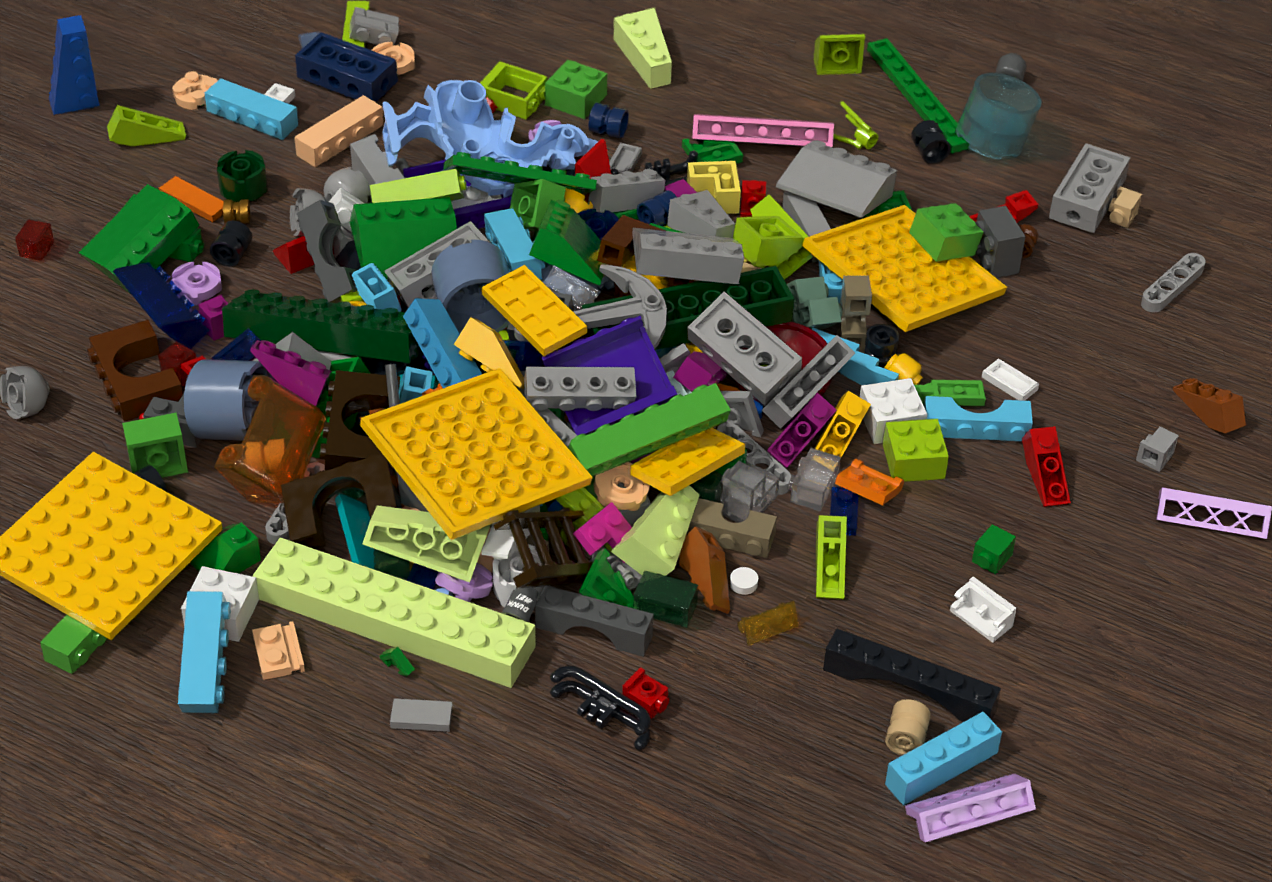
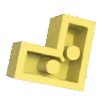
M688 162L687 183L696 192L708 190L727 214H738L741 190L736 162Z

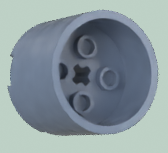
M471 240V243L456 247L451 245L444 249L433 263L431 271L436 297L441 300L459 334L470 317L480 320L497 332L505 329L509 321L482 295L483 286L510 273L503 252L494 244L483 240Z
M203 359L193 366L185 385L184 412L187 425L195 437L209 440L262 442L273 432L270 425L273 415L279 414V384L259 361Z

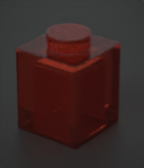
M29 219L15 237L19 257L40 261L44 259L54 244L51 224Z
M176 341L160 353L158 359L160 370L164 371L173 368L182 387H184L188 374L181 369V364L195 359L196 354L193 350Z

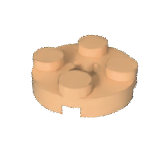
M385 42L372 49L374 52L397 60V75L412 71L415 68L414 50L405 43H400V46L393 45V42Z
M194 71L186 73L185 77L178 80L173 86V95L177 105L185 109L196 110L198 109L197 106L205 104L206 108L204 93L218 80L206 75H199Z
M627 462L595 476L594 491L598 496L597 500L606 507L613 502L619 510L636 511L646 500L650 485L630 475V465L633 463ZM619 482L624 483L626 488L618 487Z

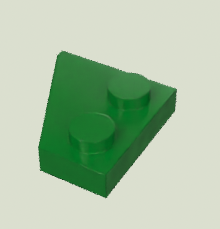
M682 139V148L688 156L691 151L698 153L696 162L735 161L736 164L743 162V153L734 141L704 140V144H690V139Z
M606 549L599 551L579 593L634 609L637 601L626 587L625 580L620 571L615 573L608 562L607 557L611 555Z

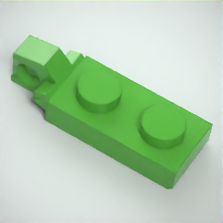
M931 380V383L925 385H914L922 404L925 403L926 396L952 397L958 406H985L986 397L983 381Z

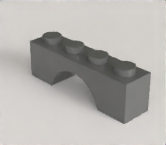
M319 200L297 213L299 228L307 241V250L313 258L315 273L322 283L324 297L328 302L338 303L341 302V295L357 291L352 277L353 272L357 270L341 267L336 262L332 245L334 236L342 225L334 204Z
M544 586L535 605L536 628L563 635L567 629L575 626L593 628L606 635L613 642L617 650L644 657L653 637L654 614L551 586Z

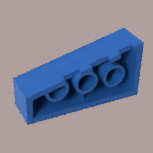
M82 16L58 19L55 56H53V75H51V92H49V101L53 115L98 107V95L87 33Z

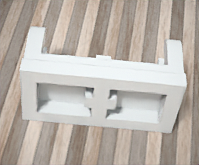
M972 577L968 583L955 593L954 596L958 600L950 606V611L992 643L1013 627L1017 608L975 577Z

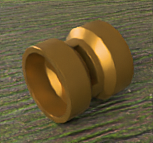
M249 199L240 200L239 202L224 200V223L234 220L240 221L243 224H250Z

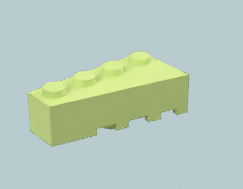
M655 8L615 17L614 41L649 88L652 89L671 84L672 61Z
M691 486L685 487L672 496L660 492L644 511V514L633 524L634 526L623 536L621 542L611 552L652 584H655L675 569L700 494Z
M377 506L362 544L470 582L490 525L451 540L429 512Z

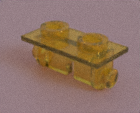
M795 601L785 604L782 602L777 607L748 618L742 617L737 625L741 633H746L747 644L751 645L798 627Z

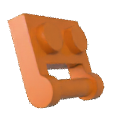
M856 458L851 466L837 475L835 484L880 505H884L900 493L904 485V479L897 476L895 478L864 465L863 461Z

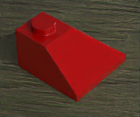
M601 139L575 163V174L590 175V179L602 174H611L606 140ZM589 193L585 195L584 201L587 203L589 199Z

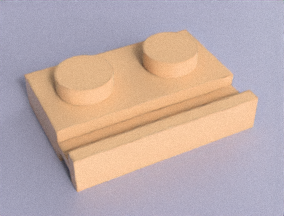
M293 621L289 622V625L286 626L277 624L252 630L263 680L291 675L292 671L297 670L305 672Z

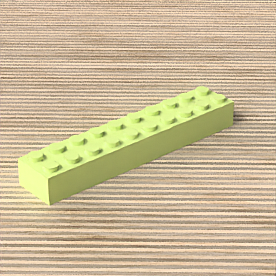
M283 538L278 539L252 576L256 577L259 600L393 647L398 646L401 650L512 688L536 647L535 625Z

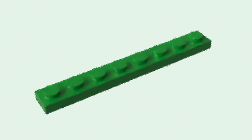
M888 38L868 43L867 51L922 119L924 121L933 120L938 123L951 146L950 153L971 149L972 140Z

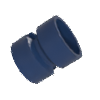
M596 102L590 113L588 129L590 132L601 135L607 132V135L610 137L622 139L627 130L629 111L614 107L611 110L609 105Z
M667 190L654 196V198L639 203L637 206L639 221L665 226L668 222L670 199L677 198V196L672 191Z

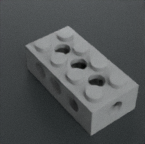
M1086 143L1053 195L1049 218L1094 233L1109 209L1112 199L1116 197L1118 188L1122 187L1126 180L1130 157Z
M471 221L384 271L392 287H394L396 295L400 296L401 301L407 308L410 307L415 298L437 299L431 271L435 259L444 249L451 245L456 247L471 243V240L489 242ZM429 288L427 291L422 292V289Z
M725 292L688 326V340L747 391H751V394L765 406L801 371L802 357ZM761 364H767L768 366L763 367V366H760V365H761Z

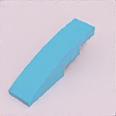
M812 328L827 344L835 337V335ZM841 338L855 354L838 372L862 386L899 379L898 373L879 367L878 358L859 352L860 344Z

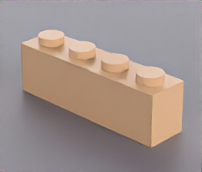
M364 95L295 136L296 155L316 168L350 147L351 143L363 139L384 126L383 107Z

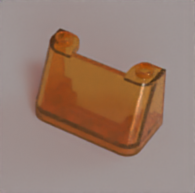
M253 375L247 392L253 400L259 401L257 409L242 444H232L223 448L214 468L248 502L284 503L281 485L289 483L293 479L303 478L322 432L326 417L317 406L270 377Z

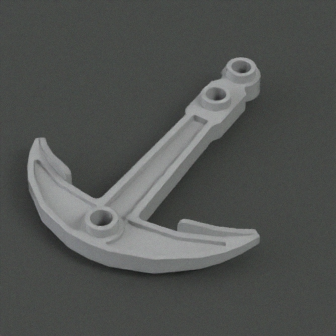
M601 265L599 271L614 281L624 293H627L629 290L633 298L573 312L587 325V329L620 324L627 318L641 316L644 328L655 349L666 329L667 308L661 292L649 279L630 269L613 265ZM514 327L515 338L520 342H529Z

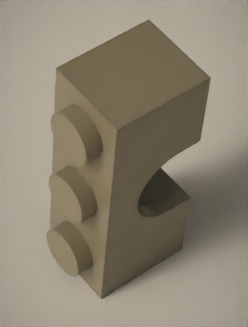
M843 276L840 300L842 317L841 322L837 326V335L860 344L859 352L864 353L867 333L866 315H870L872 301L869 276Z
M698 498L688 533L696 526L712 533L719 545L724 549L743 552L753 556L768 557L776 534L777 516L750 510L749 516L745 521L732 523L723 518L724 504Z

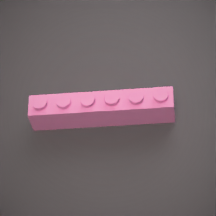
M694 114L692 139L802 146L817 140L824 142L826 146L832 147L834 123Z

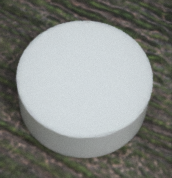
M737 568L731 573L730 587L738 594H751L758 587V575L751 568Z

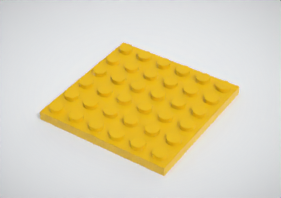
M906 205L806 237L802 245L812 256L819 259L842 280L843 276H869L872 292L871 304L904 332L1002 296L1007 289L1006 285L971 257L936 262L909 233L916 213Z
M500 368L361 418L360 426L451 540L503 520L502 516L507 512L519 510V513L588 486L592 481L590 473Z
M92 452L0 536V576L112 640L223 530L222 522L101 455Z

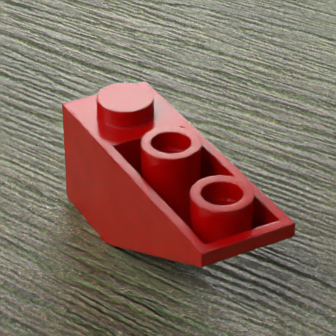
M1056 426L1029 429L1023 436L1022 443L1026 463L1043 507L1070 504Z

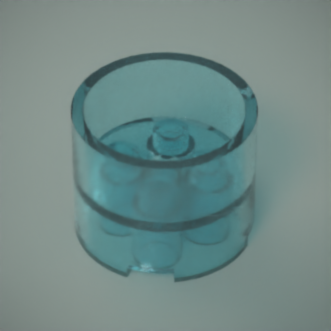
M1001 73L982 74L976 78L956 126L957 136L963 137L970 143L968 148L983 156L1000 160L1003 156L1012 155L1017 157L1023 149L1040 110L1041 98L1031 86L1015 77Z

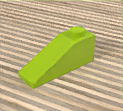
M119 105L116 106L107 126L110 141L119 145L140 146L185 140L186 138L183 122Z
M819 515L816 528V598L844 600L847 517Z

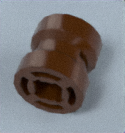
M1023 224L1019 225L1025 235L1022 258H1027L1033 252L1034 245L1038 239V232L1033 226Z

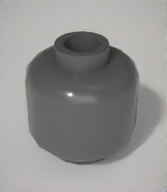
M1016 53L1003 55L998 61L995 78L1005 87L1020 85L1025 76L1026 62Z

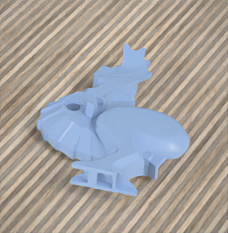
M473 80L444 81L438 84L435 91L428 85L424 94V99L428 102V106L415 102L407 113L396 115L393 107L388 102H383L382 104L385 116L383 141L388 166H393L396 163L398 153L403 146L419 137L430 140L444 150L446 160L456 155L457 152L471 154V158L481 159L482 156L495 158V162L503 164L505 161H515L519 163L520 167L528 168V165L542 167L549 164L552 169L574 170L576 163L574 157L584 156L598 142L587 138L580 128L571 124L551 126L541 121L534 140L527 144L515 143L510 138L516 116L510 114L508 108H505L501 120H494L491 108L485 98L486 90L484 86ZM464 175L465 180L471 183L470 187L487 192L489 196L503 194L505 198L513 193V183Z

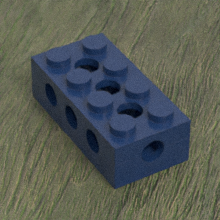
M322 32L295 55L297 78L354 99L364 95L376 103L398 82L396 59Z

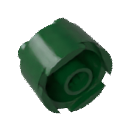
M236 150L224 154L218 160L219 190L224 198L234 202L249 199L251 203V201L258 199L268 191L264 159L260 154L250 150L237 154Z

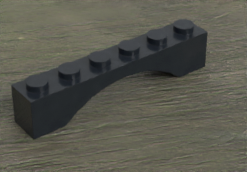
M836 628L825 651L823 671L848 680L861 678L881 679L906 685L939 702L959 721L965 722L981 712H984L992 720L997 710L1001 691L1000 687Z

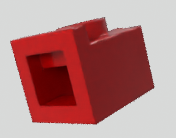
M742 180L740 217H753L750 209L766 197V181Z
M641 667L623 684L622 694L643 706L648 711L651 719L658 712L662 713L669 704L668 687L646 675L645 670Z

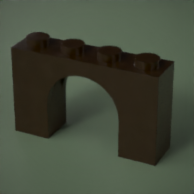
M336 370L335 381H329L328 397H332V401H327L325 417H329L330 420L329 422H324L323 438L327 439V443H321L320 460H325L324 470L334 469L348 462L366 459L373 454H382L370 437L361 436L350 431L343 422L349 416L358 412L389 408L386 375ZM397 376V380H398V390H399V388H400V376Z
M373 454L366 459L348 462L340 467L322 470L314 475L293 479L289 483L281 485L290 541L313 549L326 546L321 515L326 503L339 492L359 490L366 493L371 518L377 506L402 509L395 469L383 454Z

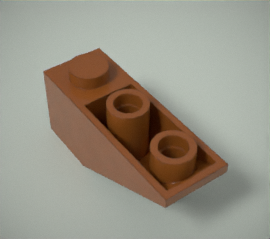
M1195 378L1185 379L1182 384L1173 387V391L1208 428L1225 434L1246 426L1243 396L1234 394L1230 390L1217 388L1213 384L1200 382Z
M695 526L685 537L678 563L690 574V582L704 596L703 602L713 611L719 610L728 614L730 612L725 552L712 533Z

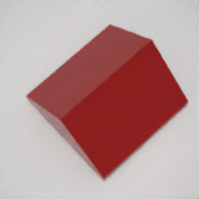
M305 236L287 242L273 250L274 255L290 274L315 265L312 256L307 250Z

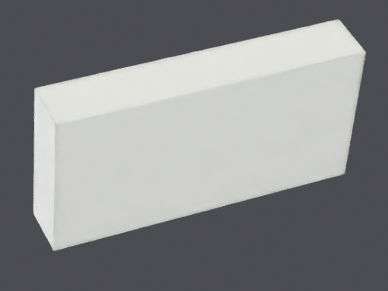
M999 358L982 372V378L1020 401L1028 399L1039 388L1038 382Z

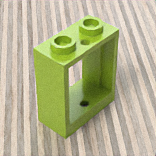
M499 61L480 84L486 90V97L488 96L498 107L496 110L504 112V109L508 108L510 114L527 120L537 110L540 103L545 100V83L548 81V77ZM506 85L529 94L526 98L503 92L501 89Z

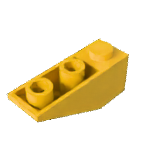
M470 317L454 343L455 346L460 348L459 354L470 361H473L474 358L482 363L480 368L486 372L500 368L516 388H524V377L500 333L480 320Z
M847 391L835 407L837 411L828 420L810 459L833 472L871 404L852 392Z

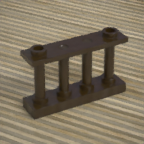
M565 508L553 512L519 513V510H513L505 513L502 516L503 520L494 524L495 530H511L524 565L522 568L523 573L513 578L517 589L584 582L593 562L586 559L580 542L573 534L576 530L572 523L584 516L583 510L571 511L570 508ZM557 527L563 528L576 563H573V560H569ZM540 528H546L559 565L552 561ZM523 529L529 530L542 566L535 563Z

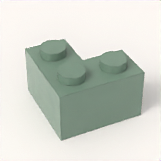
M824 276L796 279L787 284L795 298L793 322L821 331L841 322L842 307L838 303V297L827 298L829 290L824 282Z

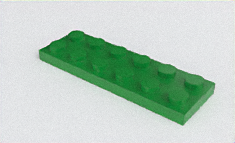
M457 152L456 155L447 159L444 162L443 171L457 169L461 175L513 184L544 179L564 186L567 189L577 191L584 196L596 190L597 180L590 179V175L576 173L575 176L566 175L567 171L552 169V172L543 171V167L537 165H528V168L520 167L519 163L515 161H505L503 164L495 162V158L482 156L481 159L471 158V154Z

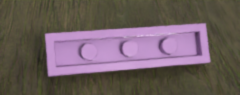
M1161 488L1159 491V506L1156 520L1267 539L1272 506L1168 488ZM1165 502L1178 503L1183 512L1176 517L1163 515ZM1184 504L1191 505V506L1186 509V507L1184 506ZM1196 506L1205 507L1211 516L1202 522L1195 521L1189 511ZM1211 509H1216L1218 511L1216 513H1213ZM1223 511L1233 512L1238 521L1230 527L1223 526L1216 516ZM1186 514L1190 520L1182 519L1180 517ZM1239 514H1245L1246 516L1241 518ZM1250 516L1264 518L1261 532L1251 531L1244 520ZM1211 519H1214V521H1215L1217 524H1211V523H1207V522L1210 521ZM1240 523L1244 527V529L1234 528Z
M1011 774L905 805L907 815L916 819L920 840L924 842L1036 809L1030 780L1017 774Z

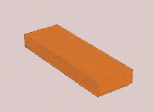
M177 176L159 187V190L175 197L191 209L192 212L211 222H214L223 215L224 201Z

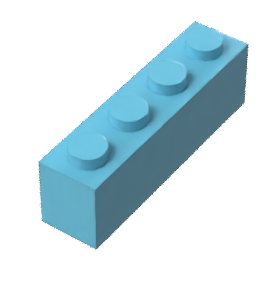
M219 79L204 93L208 112L283 140L298 126L296 106L224 79Z
M513 208L485 213L486 236L490 243L497 246L503 252L509 271L512 272L525 265L541 280V269L545 268V262L529 255L534 241H531L529 230L524 229L522 218L516 215Z
M187 591L178 705L182 713H218L219 703L224 702V686H220L221 675L226 674V657H222L223 647H228L229 633L228 629H225V619H230L231 605L230 602L226 601L223 592Z
M981 712L888 764L885 785L904 806L997 754L1002 731L984 712Z

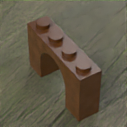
M622 215L602 238L597 261L622 267L630 257L635 255L633 228L666 230ZM669 277L667 287L698 282L700 280Z
M149 320L89 337L91 347L87 349L91 364L96 363L94 366L98 379H104L102 381L104 391L107 396H112L110 398L112 408L115 413H120L124 422L137 418L140 414L144 413L153 397L179 402L183 395L182 385L173 368L143 377H130L120 373L122 368L132 362L159 354L157 336Z

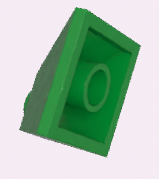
M242 522L228 525L190 564L199 572L202 566L239 574L261 561L258 537Z

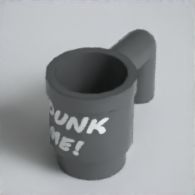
M533 587L516 588L512 591L502 614L529 622L537 603L536 598L539 592Z

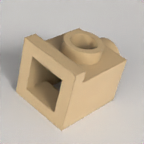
M1120 186L1116 198L1112 199L1109 206V211L1111 212L1110 222L1128 228L1138 213L1142 194Z

